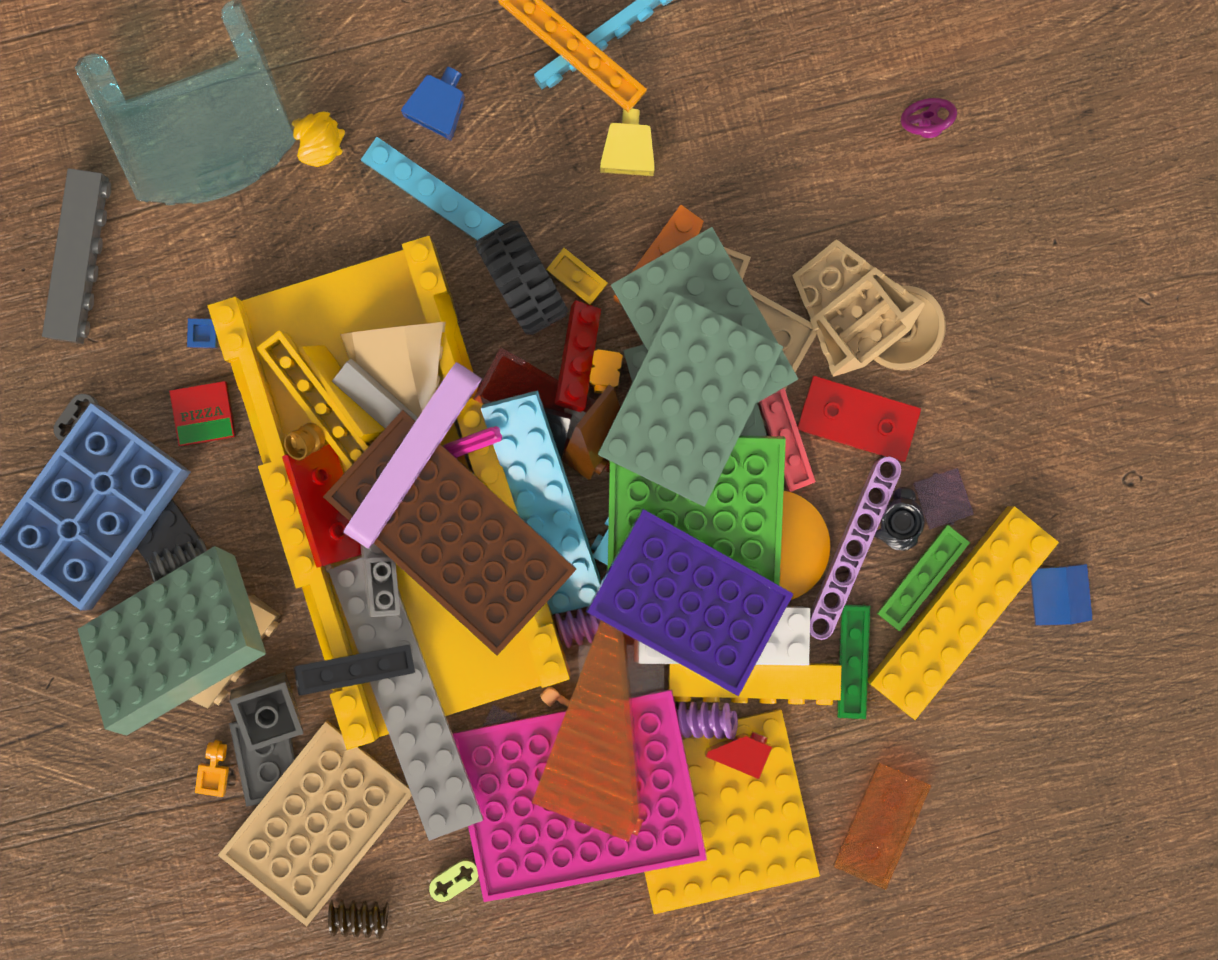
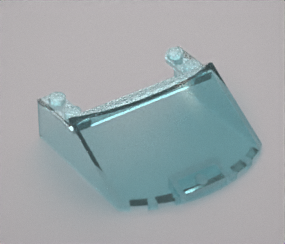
M241 0L227 2L221 14L239 58L134 98L125 100L108 61L102 55L92 53L79 58L75 66L76 72L137 200L165 203V205L191 202L192 204H198L231 195L260 179V176L274 168L294 144L296 139L293 137V130L264 51L261 49Z

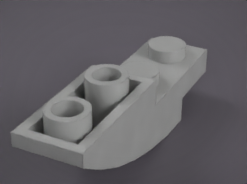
M374 543L369 549L361 544L364 581L370 617L400 615L396 563Z

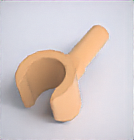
M547 687L540 695L541 699L550 707L557 700L560 704L571 709L580 708V705L566 699L553 687Z

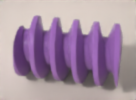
M577 609L576 618L572 616L570 611H566L565 620H562L558 613L555 614L560 641H564L567 648L571 647L572 639H575L579 646L582 645L584 636H586L589 643L594 642L595 634L598 635L601 641L605 640L606 632L610 634L612 639L616 638V628L589 613L585 616L581 609Z
M680 702L677 715L681 734L685 738H689L692 735L696 738H701L704 735L707 739L713 738L714 735L718 739H723L725 736L730 740L735 738L738 726L737 713L735 710H730L729 703H724L723 709L720 711L717 702L713 703L711 710L708 709L707 702L702 703L700 710H698L696 702H691L689 709H687L685 702Z

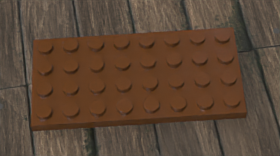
M402 410L323 496L349 521L416 422L405 410ZM441 443L374 542L378 548L496 656L577 570L573 564Z

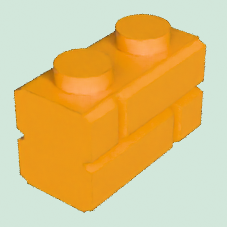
M599 349L594 351L590 375V385L594 388V393L602 394L608 385L614 387V390L618 389L623 357L619 352Z

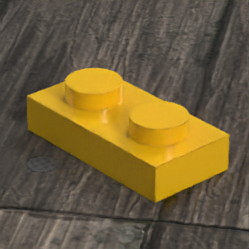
M565 248L561 250L546 269L547 272L588 305H591L608 285L604 279Z

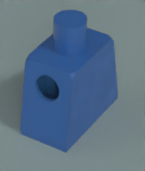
M447 67L440 80L427 75L401 110L403 116L451 141L465 101L464 93L456 88L462 74L453 68Z

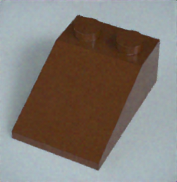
M611 385L607 386L576 425L562 458L564 463L588 480L595 473L600 475L610 462L599 456L598 453L620 410L614 387Z

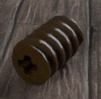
M331 899L328 909L330 935L335 936L340 928L341 935L347 937L351 929L353 936L358 938L363 929L365 938H370L374 930L376 938L381 939L387 930L389 903L386 902L383 910H380L377 901L374 902L372 909H368L367 902L363 901L360 909H357L355 900H352L349 908H346L344 899L340 900L338 907H334L333 900Z

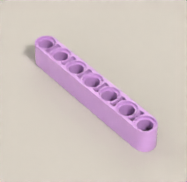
M458 362L453 365L344 530L345 534L368 549L372 546L478 387L482 378Z
M880 458L875 461L810 611V635L816 639H827L832 635L900 477L901 465L895 458ZM884 462L890 463L893 467V473L889 478L883 477L880 473V466ZM873 488L879 489L882 493V499L877 504H873L869 500L868 495ZM862 514L868 515L871 519V525L866 530L859 528L857 523L859 516ZM851 540H856L860 545V551L855 556L849 555L846 550V546ZM840 566H845L849 571V576L844 582H839L835 577V571ZM829 592H834L838 597L836 606L828 608L824 604V597ZM823 618L827 623V628L823 633L816 634L813 630V623L815 620Z

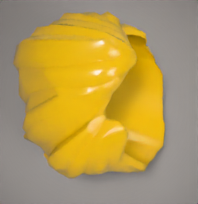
M323 111L314 115L308 114L302 119L298 118L292 121L294 126L293 137L300 140L297 154L299 161L307 165L320 167L329 164L336 156L342 154L339 146L345 135V130L337 128L338 123L329 117V112Z

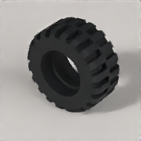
M509 221L478 239L475 247L526 335H534L566 316L569 311L518 221Z

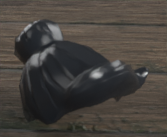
M900 487L894 492V500L887 505L881 519V529L876 530L874 537L882 540L895 550L905 551L913 548L918 543V538L923 532L925 517L921 506L915 502V492L911 488Z

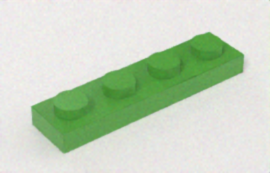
M945 525L877 611V614L895 629L901 631L970 542L949 525Z

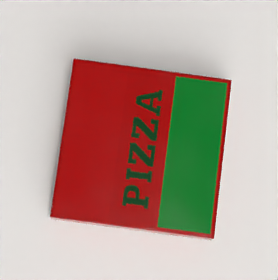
M226 381L169 391L178 445L180 447L236 437Z

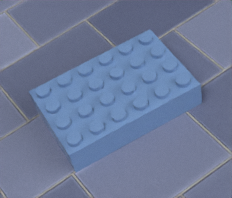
M90 403L0 528V551L79 610H92L191 471L106 409Z

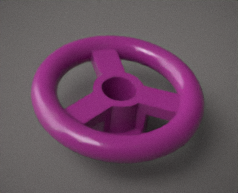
M942 98L919 100L909 105L903 111L901 125L912 134L921 135L924 138H934L954 123L957 118V109L953 103ZM929 107L928 110L923 111L921 114L912 115L919 109ZM941 107L949 112L945 120L939 118L937 114Z

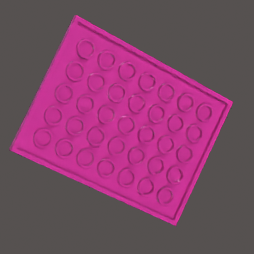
M672 689L452 733L484 818L483 821L468 826L484 902L707 860Z

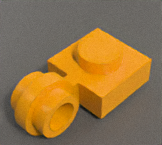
M220 740L209 742L207 745L206 759H210V764L200 763L198 765L195 793L223 797L226 794L229 767L219 766L218 762L225 760L227 744H222Z

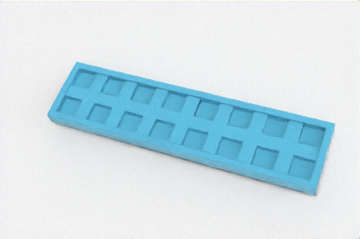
M538 391L482 405L481 412L487 428L495 426L500 428L502 439L500 442L494 443L493 446L500 466L503 467L518 515L577 568L547 601L552 615L589 606L602 581Z

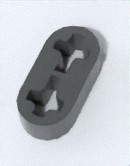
M79 394L71 400L54 425V434L58 440L64 441L67 435H63L65 433V430L62 428L63 425H70L76 420L71 427L72 429L85 412L83 411L79 417L77 416L82 409L79 406L81 401L87 402L89 400L88 406L90 403L99 406L95 397L88 394Z

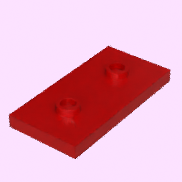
M812 376L797 427L801 432L883 457H892L899 462L905 463L921 408Z
M324 445L320 450L311 453L302 460L293 459L289 454L282 456L316 568L362 555L361 544L344 533L350 521L323 497L343 476L338 455L331 445Z

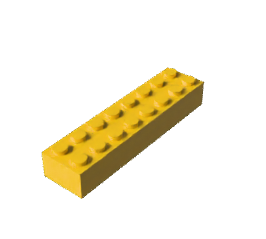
M1007 506L870 675L868 683L909 717L916 720L1059 542L1015 506Z

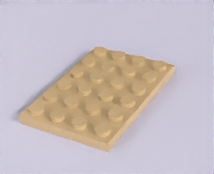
M326 721L218 856L305 926H308L410 799L412 794L406 783L361 747L347 750L341 731Z

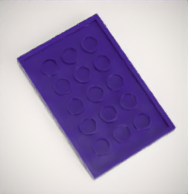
M641 509L585 612L739 696L789 604L793 593L648 511Z

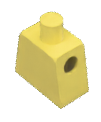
M632 108L628 113L623 109L622 123H610L601 159L600 173L654 176L651 128L648 125H639L640 110Z

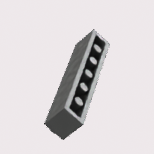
M70 168L67 170L42 337L84 344V338H87L89 335L90 323L87 321L89 310H92L94 305V294L91 292L93 282H96L98 278L96 260L97 254H101L103 240L100 238L101 227H104L107 221V211L104 210L105 201L109 199L111 194L109 178L102 173Z

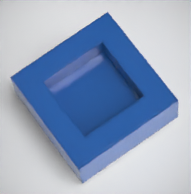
M188 319L187 347L218 348V338L212 319Z

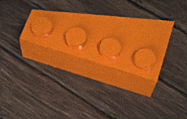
M680 205L632 272L697 236L704 221ZM614 295V301L621 305L617 296Z

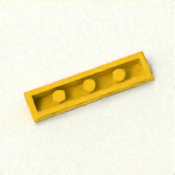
M324 345L300 347L298 349L299 354L355 433L364 442L371 444L385 428L332 382L342 368Z

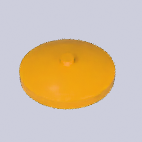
M784 491L780 586L793 593L792 600L808 592L822 577L830 556V537L825 521L818 510L801 496Z

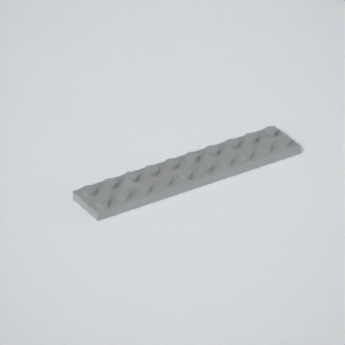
M362 558L328 570L359 654L410 644L415 673L373 681L370 684L428 840L430 841L483 821V815L399 590L400 615L370 617Z

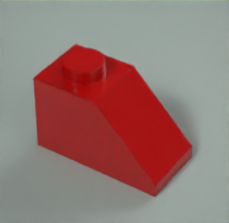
M752 731L751 735L742 733L735 736L732 740L728 739L708 747L704 754L709 759L759 779L772 746L767 743V737Z

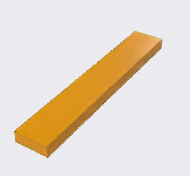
M498 0L501 6L628 113L647 92V89L542 0Z

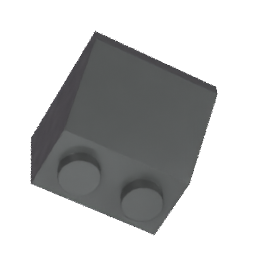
M286 672L231 689L229 701L248 752L304 733L296 700Z

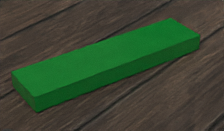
M845 604L840 615L839 665H841V700H837V718L866 719L870 630L869 605Z

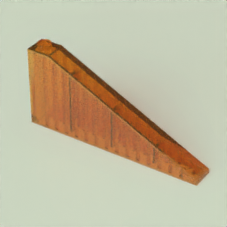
M600 621L532 803L629 842L632 834L638 836L643 819L638 818L641 812L627 640L625 633Z

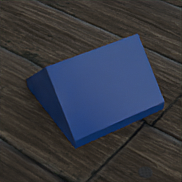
M1087 564L1038 568L1031 576L1035 625H1066L1092 620Z

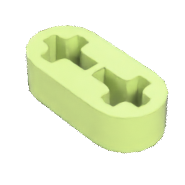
M462 859L435 876L429 886L431 897L436 901L445 902L473 885L478 878L476 862L472 859ZM461 866H465L467 869L472 867L471 879L464 876L457 880L456 876L462 871ZM452 880L453 884L447 889L448 894H444L442 891L436 892L438 881L445 884Z

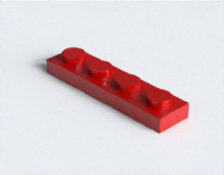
M577 300L573 302L570 309L555 405L581 413L586 407L601 309Z

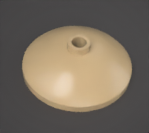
M902 286L910 294L925 303L911 328V334L901 337L874 359L886 368L893 370L917 368L928 362L943 343L946 331L944 312L931 294L917 287Z

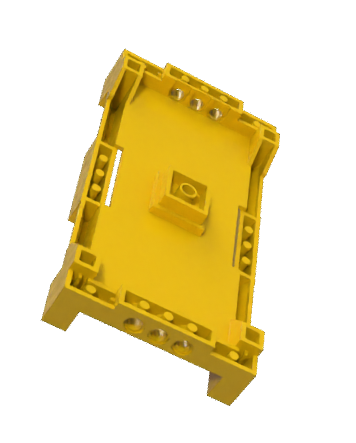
M430 236L403 243V250L243 301L233 297L207 305L224 360L231 363L238 389L243 398L263 465L258 466L295 587H302L324 660L356 655L359 652L330 574L327 573L325 566L316 568L282 456L288 454L284 447L285 436L294 430H298L304 424L313 422L257 350V347L280 330L288 334L298 349L303 346H326L342 368L349 358L340 334L446 322L445 332H442L441 337L443 351L442 359H439L438 366L439 386L456 362L473 372L458 325L459 322L435 244ZM478 387L457 417L462 437L487 429L481 412L484 402ZM455 423L452 424L440 442L442 445L459 439ZM493 444L468 453L474 475L518 514L503 467L500 466ZM465 455L457 457L469 469ZM338 456L344 474L348 468ZM362 555L332 563L331 567L335 568L362 558ZM396 564L398 590L445 716L539 686L544 688L570 679V670L548 602L496 656ZM370 682L333 689V692L329 694L347 750L374 742L379 737L389 734Z

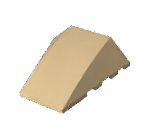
M837 239L792 275L804 306L811 318L810 321L813 329L819 338L823 354L829 363L832 376L844 374L869 364L911 330L925 305L924 302L910 294L905 288L888 278L884 273L870 265Z
M446 322L340 334L349 360L355 361L414 415L419 417L436 392V388L439 387L440 376H438L439 359H442L443 351L441 337L442 332H445Z

